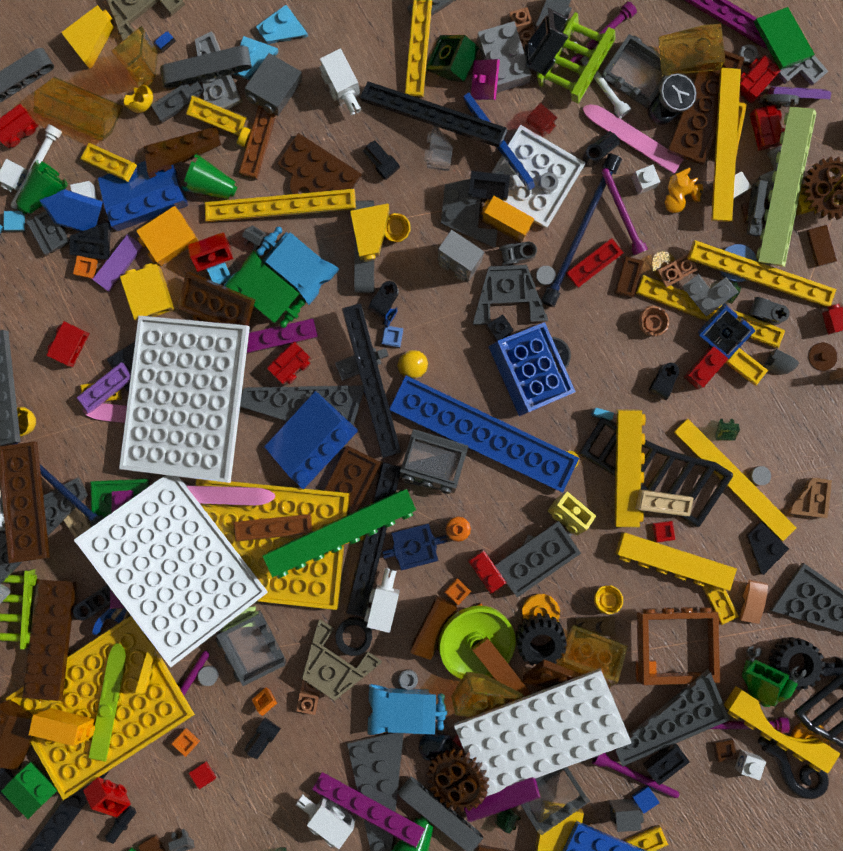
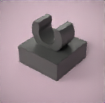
M252 225L244 230L242 237L246 238L244 245H248L250 241L253 242L254 247L252 250L255 251L264 241L265 235L268 236V234Z
M182 829V837L178 839V835L175 832L172 833L173 841L168 843L169 851H187L195 848L194 840L188 837V832L185 829Z

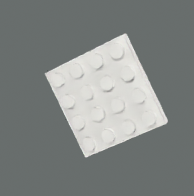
M520 125L508 146L534 180L535 187L530 191L527 190L503 155L492 173L504 171V175H510L508 198L504 202L533 217V222L547 229L586 163ZM547 172L554 173L559 180L556 190L551 193L543 192L539 187L540 177Z

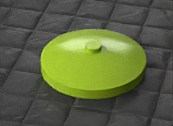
M472 606L455 613L442 628L438 642L439 654L447 670L454 676L466 681H482L493 677L471 648L487 636L507 663H509L515 650L516 639L513 627L508 619L498 610L488 606Z

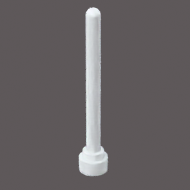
M584 56L580 61L583 65L587 66L589 58ZM597 71L594 79L615 106L614 113L621 119L631 111V108L627 103L619 100Z
M50 124L47 125L45 129L46 138L33 163L36 160L39 161V164L43 161L53 140L59 139L62 131ZM33 163L31 164L21 186L19 187L11 203V207L13 209H17L16 199L22 189V186L29 174V171Z

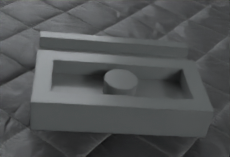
M47 211L40 213L32 220L26 221L44 255L47 256L49 253L55 252L70 243L63 227L55 224Z

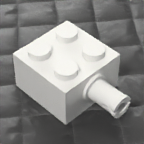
M340 48L320 58L322 66L319 68L325 84L329 86L333 100H338L340 106L346 104L350 115H355V110L357 113L361 111V107L356 100L360 96L359 84Z
M385 568L381 585H377L376 589L372 588L369 599L372 607H368L364 621L368 622L367 628L390 633L400 590L392 588L397 571L392 570L390 577H388L390 569Z
M302 794L295 804L309 814L307 824L309 830L314 835L322 836L325 842L333 848L340 849L354 829L356 817L322 797L319 803L315 804Z

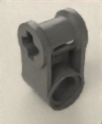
M527 241L499 247L504 261L502 266L532 261L537 253L536 245L533 242ZM531 248L533 254L526 256L523 254V249Z
M754 297L749 312L750 317L773 325L786 321L790 314L786 306L761 297ZM777 311L779 312V316H781L780 318H777L778 315L775 314Z

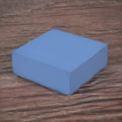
M384 326L381 344L400 348L403 328L392 326L387 328Z

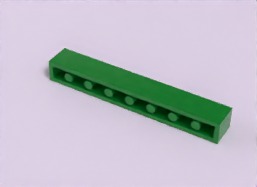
M404 488L263 554L264 561L272 578L277 576L279 579L289 574L288 570L294 567L296 570L306 566V562L309 560L318 561L325 557L324 553L331 551L335 553L342 549L341 545L348 542L350 545L360 541L359 537L365 534L371 536L377 533V529L382 526L388 528L396 524L395 520L401 517L405 520L413 516L412 512L416 511V508L408 490Z

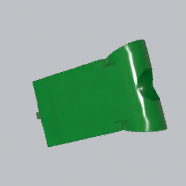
M254 250L244 260L241 269L234 273L223 285L255 299L254 307L274 323L286 310L285 319L280 322L281 328H285L289 322L297 319L300 308L306 303L304 299H300L296 305L289 308L290 304L300 293L264 265Z

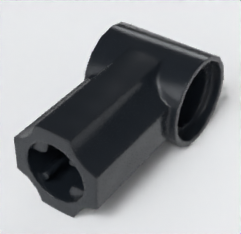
M609 131L594 144L587 147L583 154V161L587 166H595L603 157L620 145L616 134ZM589 152L595 153L597 158L590 157Z
M376 141L370 142L363 150V153L375 165V169L384 180H387L400 169L397 161L391 155H388Z
M265 717L244 751L250 757L258 759L281 728Z

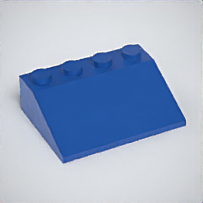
M146 161L136 164L137 167L129 182L112 174L99 177L98 181L111 227L116 231H121L154 219L173 206H176L177 209L189 206L174 164L171 165V169L164 171V169L155 173V177L150 178L147 173Z
M545 322L498 340L489 346L519 416L576 392ZM550 347L562 371L560 373L558 372Z
M315 391L264 447L287 475L304 490L357 433L358 429Z

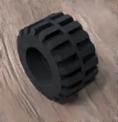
M537 613V616L531 614L528 620L524 618L522 620L523 625L519 624L518 631H516L518 652L525 662L528 661L531 666L537 665L544 659L556 664L557 659H562V653L565 654V646H567L561 623L557 622L553 616L550 618L549 614L546 613L544 616L541 613ZM538 635H548L551 637V640L542 646H536L531 643V640Z
M789 637V640L786 638L782 639V643L777 642L775 644L777 648H772L771 650L773 656H769V661L772 662L769 666L789 675V679H792L788 666L789 660L793 655L802 653L804 656V666L797 674L801 675L806 670V675L797 681L796 690H800V688L808 689V685L811 687L815 686L814 682H819L821 680L819 675L824 674L825 671L822 670L825 662L821 660L824 657L819 653V649L813 646L812 643L800 638Z

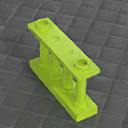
M574 12L572 18H568L563 33L568 35V39L554 57L556 58L555 63L545 76L537 73V78L541 87H543L546 80H549L570 90L572 101L579 104L615 41V30L608 27L605 33L595 32L580 25L578 13ZM573 32H578L598 41L596 50H590L570 41L569 39ZM566 47L588 57L589 62L587 66L584 65L582 67L560 57L564 48ZM555 64H558L578 73L580 78L577 82L572 83L551 73Z
M35 569L26 570L24 576L9 575L3 581V583H24L23 595L9 594L2 601L23 603L22 614L0 613V621L21 622V634L0 633V641L20 642V649L29 647L34 586L37 583Z

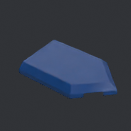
M66 189L58 191L52 196L40 199V203L55 224L80 232L97 225L103 201Z

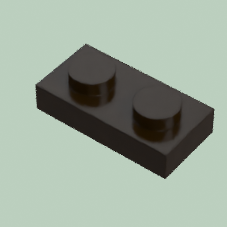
M613 615L575 617L577 638L616 636L615 617Z

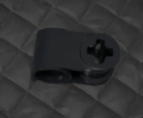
M393 281L384 282L370 302L368 310L385 319L386 314L392 308L399 294L397 285ZM392 286L394 293H389L387 295V291L385 289H390Z
M675 363L663 364L652 381L648 393L666 401L679 375V367ZM671 368L672 374L667 376L665 369Z

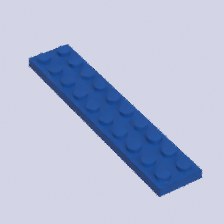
M405 376L390 407V411L455 442L468 445V448L562 493L579 460L578 457L408 376Z

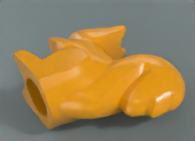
M690 167L670 176L668 185L669 195L666 196L664 203L666 209L671 213H679L685 208L686 201L684 196L690 194L694 202H700L703 185L700 183L694 185L698 177L693 179L688 177L691 171Z

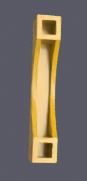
M735 686L724 703V706L729 710L727 712L729 715L737 720L741 717L745 720L743 724L752 730L758 728L761 730L760 735L769 741L772 738L778 741L777 746L785 751L788 749L792 750L794 757L802 762L806 759L810 762L809 766L818 772L823 770L829 773L840 756L838 751L818 738H794L774 729L764 716L759 701Z

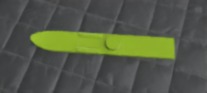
M116 643L109 653L95 722V731L89 753V758L104 762L107 761L126 661L125 649L120 643Z

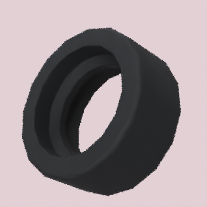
M357 617L348 618L337 628L335 635L336 644L344 654L350 656L360 655L370 647L372 630L367 628V622ZM351 625L360 626L365 632V641L357 648L348 647L343 641V632Z

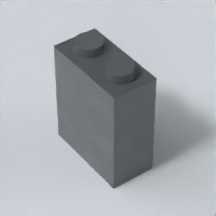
M268 53L245 87L246 98L252 104H258L263 107L266 112L279 116L301 84L302 72Z

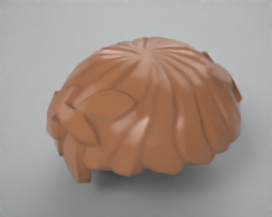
M652 305L646 307L640 313L638 324L646 335L652 337L660 336L668 329L669 317L664 309Z

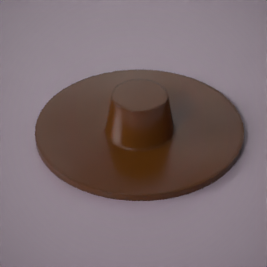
M818 343L811 348L809 361L815 369L826 371L833 368L836 364L837 352L828 343Z

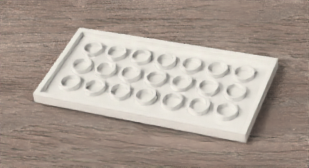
M601 668L454 724L465 753L469 752L471 759L477 757L475 763H482L480 769L487 771L484 775L489 778L486 783L490 785L487 790V796L500 792L505 787L528 778H538L631 744V739Z

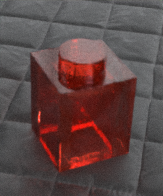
M539 103L527 117L526 123L544 137L546 133L551 134L557 125L555 123L558 117L542 103Z

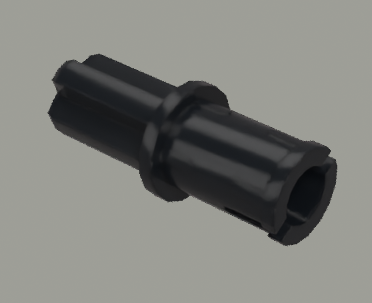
M127 807L120 817L114 820V825L104 836L109 843L114 844L123 830H127V825L137 813L134 807Z

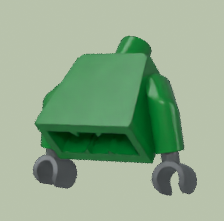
M754 646L747 648L746 655L749 658L745 661L742 678L748 686L749 694L760 700V704L763 707L776 706L778 702L782 703L789 699L798 685L797 681L806 675V670L801 675H798L796 670L799 666H796L791 671L792 679H789V675L754 660L761 655L762 651L760 648L755 650V654L753 653Z

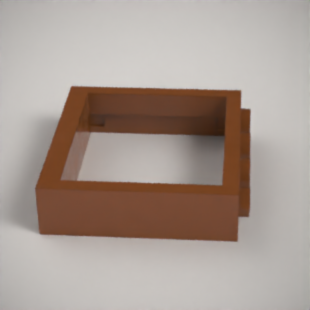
M681 607V611H674V608H662V611L647 608L643 609L642 612H637L638 682L643 685L690 684L703 673L650 674L648 620L708 618L709 671L714 682L720 683L718 612L711 610V607H699V610H693L692 607Z

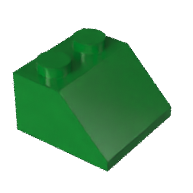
M30 762L1 792L28 820L58 790L33 762Z

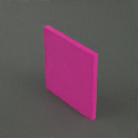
M500 59L474 60L471 96L474 100H496Z

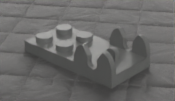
M557 521L521 547L514 549L505 558L503 557L495 563V567L516 597H519L580 555L581 552L560 522Z

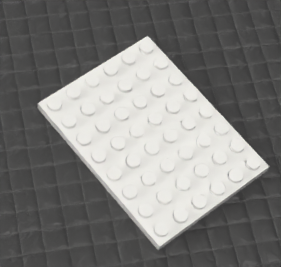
M138 316L119 469L231 483L249 326Z
M165 475L74 539L170 668L268 593L179 476Z

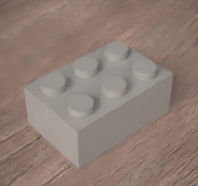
M515 21L479 31L477 43L482 60L500 59L496 93L528 84L531 73L529 67L526 66V58Z
M451 230L438 249L437 261H439V265L447 271L450 269L455 272L454 275L461 281L467 280L469 282L482 262L484 251Z

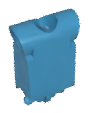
M276 227L273 233H270L268 236L265 235L264 241L261 243L262 246L257 249L256 253L262 256L264 251L272 246V250L262 261L298 290L307 304L310 305L318 296L321 285L330 281L339 271V268L321 259L291 232L289 234L286 232L276 244L277 236L282 233V228Z
M369 684L368 701L371 705L372 713L368 717L367 734L375 735L389 732L435 735V717L438 721L437 729L441 731L444 729L443 721L448 714L444 704L445 695L442 693L438 694V704L436 705V694L429 693V689H388L380 685Z

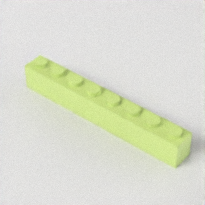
M790 107L789 113L785 114L784 125H786V128L780 137L782 148L781 152L778 151L776 163H778V167L772 176L774 187L773 190H770L768 196L770 207L766 209L764 220L767 221L766 227L761 231L760 239L763 241L762 246L757 251L759 263L785 267L816 118L814 108Z

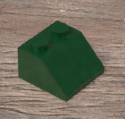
M440 35L426 65V70L450 81L465 82L479 47L466 35Z

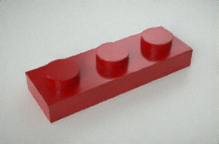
M611 238L569 270L566 275L578 289L620 257L623 251Z

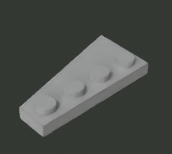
M212 31L195 39L197 56L221 51ZM231 74L201 81L203 82L205 101L225 109L242 103Z

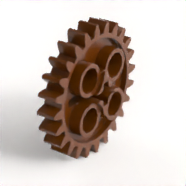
M830 156L826 161L823 158L819 161V164L816 162L807 171L808 175L803 177L806 183L801 185L806 190L801 194L807 195L808 198L804 200V203H811L808 209L814 207V215L821 212V218L828 215V220L833 219L834 216L836 220H839L843 216V180L835 187V192L830 194L826 202H824V198L834 188L833 185L843 175V161L840 162V156L836 157L834 161ZM829 171L834 174L835 179L829 176ZM818 187L823 189V194L818 192ZM833 198L839 201V206L834 203Z
M455 748L451 752L448 749L444 753L440 752L432 760L428 767L430 771L427 773L430 777L428 783L433 784L430 790H436L434 797L440 796V802L446 801L447 808L453 805L454 811L459 807L461 812L465 808L471 811L473 807L476 809L479 804H482L490 786L486 784L489 778L484 776L487 771L480 769L482 763L476 764L477 757L471 759L469 752L466 756L463 755L462 749L458 753ZM469 772L463 779H460L465 773ZM453 781H455V783L453 784V786H451L450 788H447L448 786H450V785L452 784Z

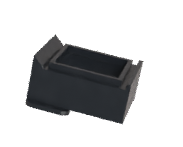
M548 8V16H545L528 43L525 44L526 66L543 76L551 69L556 60L554 57L568 39V35L560 32L567 21L566 16Z

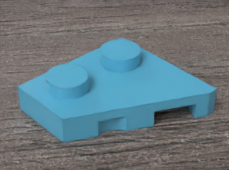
M287 5L256 26V29L267 44L277 43L278 41H291V38L308 37V33Z
M243 36L240 46H247L249 48L252 68L247 71L234 73V75L250 80L268 53L276 56L278 48Z

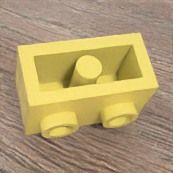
M568 491L558 496L548 509V512L556 521L561 522L570 533L576 536L585 532L596 518L595 514Z

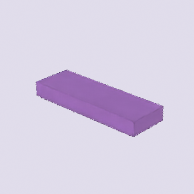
M770 86L768 94H789L799 96V98L830 99L831 92L826 89Z
M127 234L93 280L110 292L120 279V276L123 275L144 247Z
M120 363L77 397L78 401L87 413H91L130 382L131 372L124 363Z

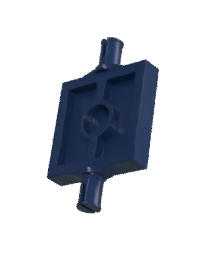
M429 523L393 532V549L382 552L384 559L396 556L402 571L438 561L437 545L448 543L446 535L435 538L431 533Z

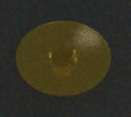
M660 251L652 259V270L660 279L661 277L657 270L675 260L672 254Z

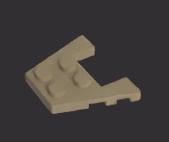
M107 0L124 46L128 51L141 41L130 24L160 1L170 14L173 15L185 5L182 0Z
M320 619L317 623L302 680L335 701L380 665L382 661L367 652L357 668L350 665L323 646L334 628Z

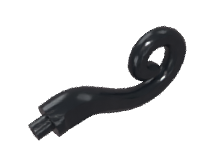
M762 736L758 739V744L762 745V751L776 760L785 784L795 795L805 799H816L825 794L829 786L828 774L825 771L821 770L818 772L810 767L809 764L803 766L799 777L804 785H811L810 773L815 772L819 776V781L815 787L810 789L804 788L794 779L787 753L776 745L777 741L773 738L769 741Z

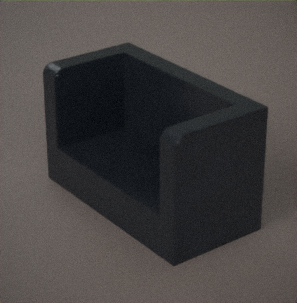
M471 171L468 197L492 199L493 196H496L506 201L508 198L510 175Z
M673 744L658 751L642 764L656 783L661 785L690 763V761L679 746Z

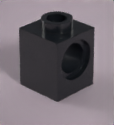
M501 315L486 326L487 331L495 342L504 339L514 331L504 315Z

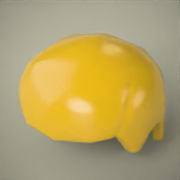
M141 85L138 88L134 87L133 95H125L124 106L136 113H143L149 109L153 102V93L146 85Z
M399 213L390 214L384 236L392 242H401L406 239L411 231L408 218Z
M410 350L401 355L398 359L397 367L402 376L416 379L422 377L427 371L428 361L426 356L420 351Z
M17 407L20 436H25L34 430L36 417L29 409Z
M612 585L601 586L594 594L596 609L606 615L615 614L620 611L623 606V595L620 590Z

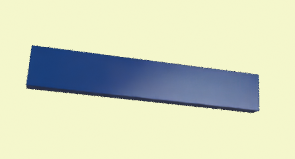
M467 93L464 96V101L473 116L491 122L471 94ZM503 140L498 150L527 190L530 191L535 187L534 180Z

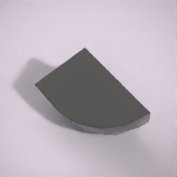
M775 349L770 352L763 367L774 374L784 375L794 371L799 362L792 356Z

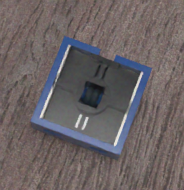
M724 303L701 327L698 334L729 359L755 332V329L742 317L738 319L737 313Z

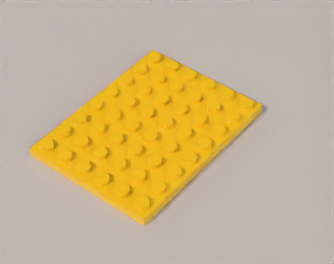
M196 479V486L256 487L269 490L275 494V498L271 502L263 505L200 503L268 593L260 598L259 602L338 609L344 545H341L342 549L335 553L331 551L324 553L325 557L314 562L313 559L307 561L306 566L296 570L294 567L288 570L289 574L278 579L275 576L272 578L264 561L263 554L305 534L235 541L233 522L311 514L314 531L347 515L349 493Z
M129 616L67 657L63 699L61 701L22 698L24 686L6 698L7 701L11 699L33 715L53 708L94 718L95 726L109 653L116 643H120L124 647L126 654L125 668L106 762L89 758L93 736L75 746L35 736L32 738L31 744L63 800L195 715L158 651L146 693L136 692L150 640L132 616Z

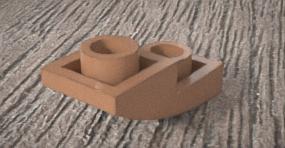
M527 7L509 12L511 22L515 21L523 51H525V44L528 43L535 32Z
M689 253L657 270L665 287L698 270L695 262L687 260Z
M753 580L748 581L743 594L745 602L739 614L741 621L760 623L767 598V583Z
M302 680L296 712L316 715L320 691Z

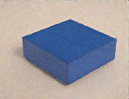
M647 785L632 795L643 814L659 804V801Z

